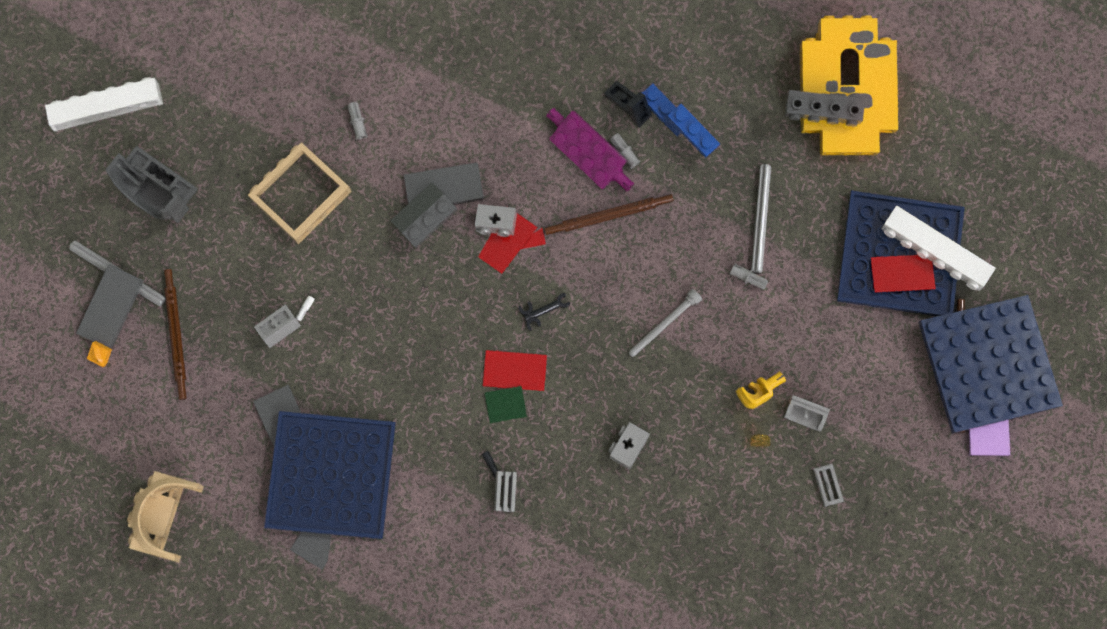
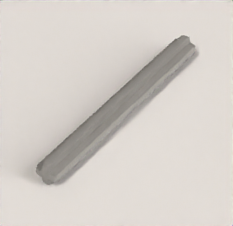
M762 164L759 173L751 265L753 273H762L771 176V166L768 164Z
M73 241L70 244L69 249L104 272L109 264L117 267L78 241ZM142 284L139 291L140 295L158 306H162L165 303V296L146 284Z

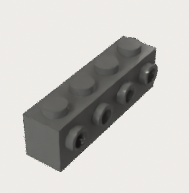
M789 90L786 97L785 116H788L791 120L806 118L809 122L824 120L828 124L836 125L838 122L846 123V126L856 127L857 124H861L863 121L865 98Z

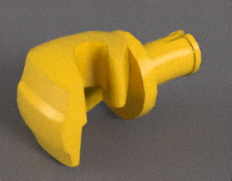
M779 371L767 380L759 377L756 380L757 383H749L748 387L754 390L755 395L748 393L744 387L738 388L736 394L746 408L755 409L773 397L772 390L785 383L786 379L782 377L777 380L783 375Z

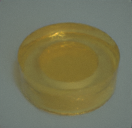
M754 435L751 437V446H770V437L767 435Z

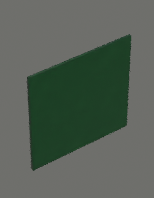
M522 386L485 392L490 423L527 417Z

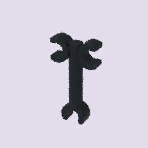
M560 294L556 301L534 311L531 302H528V311H524L519 306V312L524 315L527 321V329L532 331L530 326L532 322H536L538 327H541V322L537 317L559 307L568 308L570 302L565 304L561 302V299L566 297V294Z

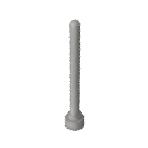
M691 289L685 297L686 300L629 351V355L631 357L637 355L689 306L700 303L702 297L694 289Z

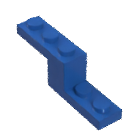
M654 84L650 85L643 92L650 110L677 137L682 133L705 158L719 147L720 143L682 104L675 107Z

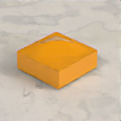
M94 341L92 342L87 359L101 367H105L112 349Z

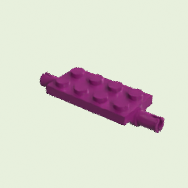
M555 108L549 111L550 114L547 113L546 117L557 126V130L549 140L601 189H604L611 181H616L626 192L631 189L630 186H633L634 182L622 170L628 160L575 111H571L564 118Z

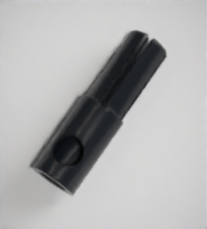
M486 451L482 456L494 478H496V471L498 469L489 451Z

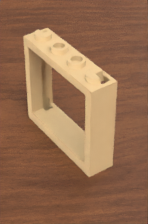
M301 142L291 149L290 154L285 159L283 158L277 163L276 168L272 172L269 171L265 174L263 181L259 185L251 188L248 196L299 244L351 193V189ZM305 154L339 187L294 231L259 197L300 156Z

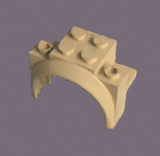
M154 471V474L148 480V487L146 489L140 488V491L136 493L133 511L129 513L127 519L128 527L133 530L128 541L130 544L129 548L179 563L180 555L164 551L183 489L202 493L204 486ZM165 492L169 493L168 497L163 496L162 494H164ZM149 534L155 535V538L151 539Z

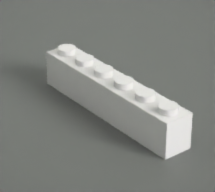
M148 77L139 82H127L123 86L108 87L100 92L92 91L84 96H72L68 100L53 101L51 104L45 105L49 126L54 131L161 105L163 102L158 82L155 78Z
M898 206L895 207L881 228L888 237L898 239L904 247L912 248L921 258H928L937 268L950 272L953 278L961 279L972 290L980 291L996 269Z

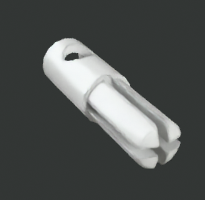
M308 295L295 317L298 321H301L315 300L313 297Z

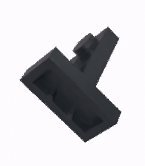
M618 81L604 92L607 99L632 117L633 123L638 128L652 116L647 99L643 93L639 92L636 95Z

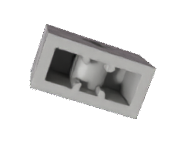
M478 204L475 220L476 231L483 235H490V233H495L502 237L514 235L517 218L516 208Z
M629 422L628 426L623 425L618 434L621 436L617 443L613 442L608 452L611 453L610 459L630 470L650 434ZM628 441H631V446L633 448L629 447L626 450L624 448L625 444L623 442L627 443Z

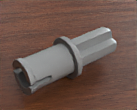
M349 103L350 124L353 125L356 140L367 138L363 123L365 120L361 116L358 103Z
M617 133L612 136L610 141L618 152L628 160L627 164L632 169L638 165L640 160L632 152V147L626 144L620 134Z
M736 263L730 272V275L744 280L745 284L749 282L761 289H765L768 284V280L754 274L752 269L749 271Z

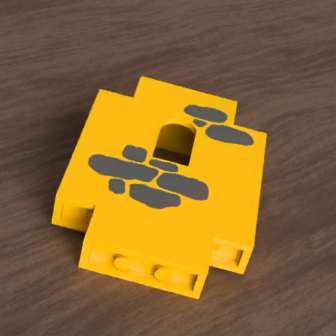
M870 15L861 16V18H853V16H843L842 18L824 16L818 23L816 38H806L800 44V87L802 92L865 98L863 121L861 124H857L856 127L846 126V123L842 122L834 125L828 124L824 120L809 122L808 119L801 118V133H820V155H877L880 152L879 133H895L898 130L897 40H891V38L887 37L878 40V18H872ZM846 49H853L858 54L859 85H841L840 57L841 53Z

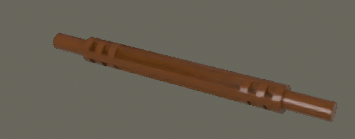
M670 194L658 198L643 199L564 220L560 224L545 227L544 230L546 235L560 231L575 230L654 209L658 205L673 202V196Z
M172 269L164 270L166 283L164 291L175 382H177L179 400L187 399L185 387L187 379L176 287L173 285Z

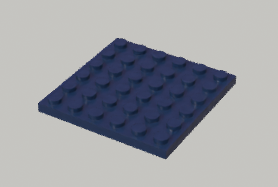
M851 190L837 301L932 316L953 313L957 279L953 278L950 272L945 269H939L933 264L935 290L874 293L870 258L918 255L912 248L904 247L898 239L888 237L881 229L896 206L960 246L965 207Z
M1028 295L928 318L918 322L952 434L1063 406Z
M279 411L264 528L383 539L396 422Z

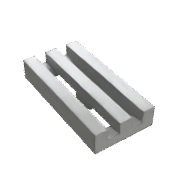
M833 464L814 468L813 471L824 507L844 502ZM827 469L830 470L838 499L836 500L834 499L826 473ZM819 471H822L831 501L827 500Z
M496 471L494 511L515 512L517 472ZM501 476H504L503 507H500ZM509 477H511V478H510V498H509V508H507V505H508V486H509Z

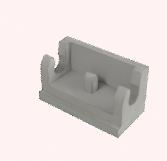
M285 304L254 326V328L268 347L271 348L301 325Z
M793 395L784 418L821 432L830 409Z

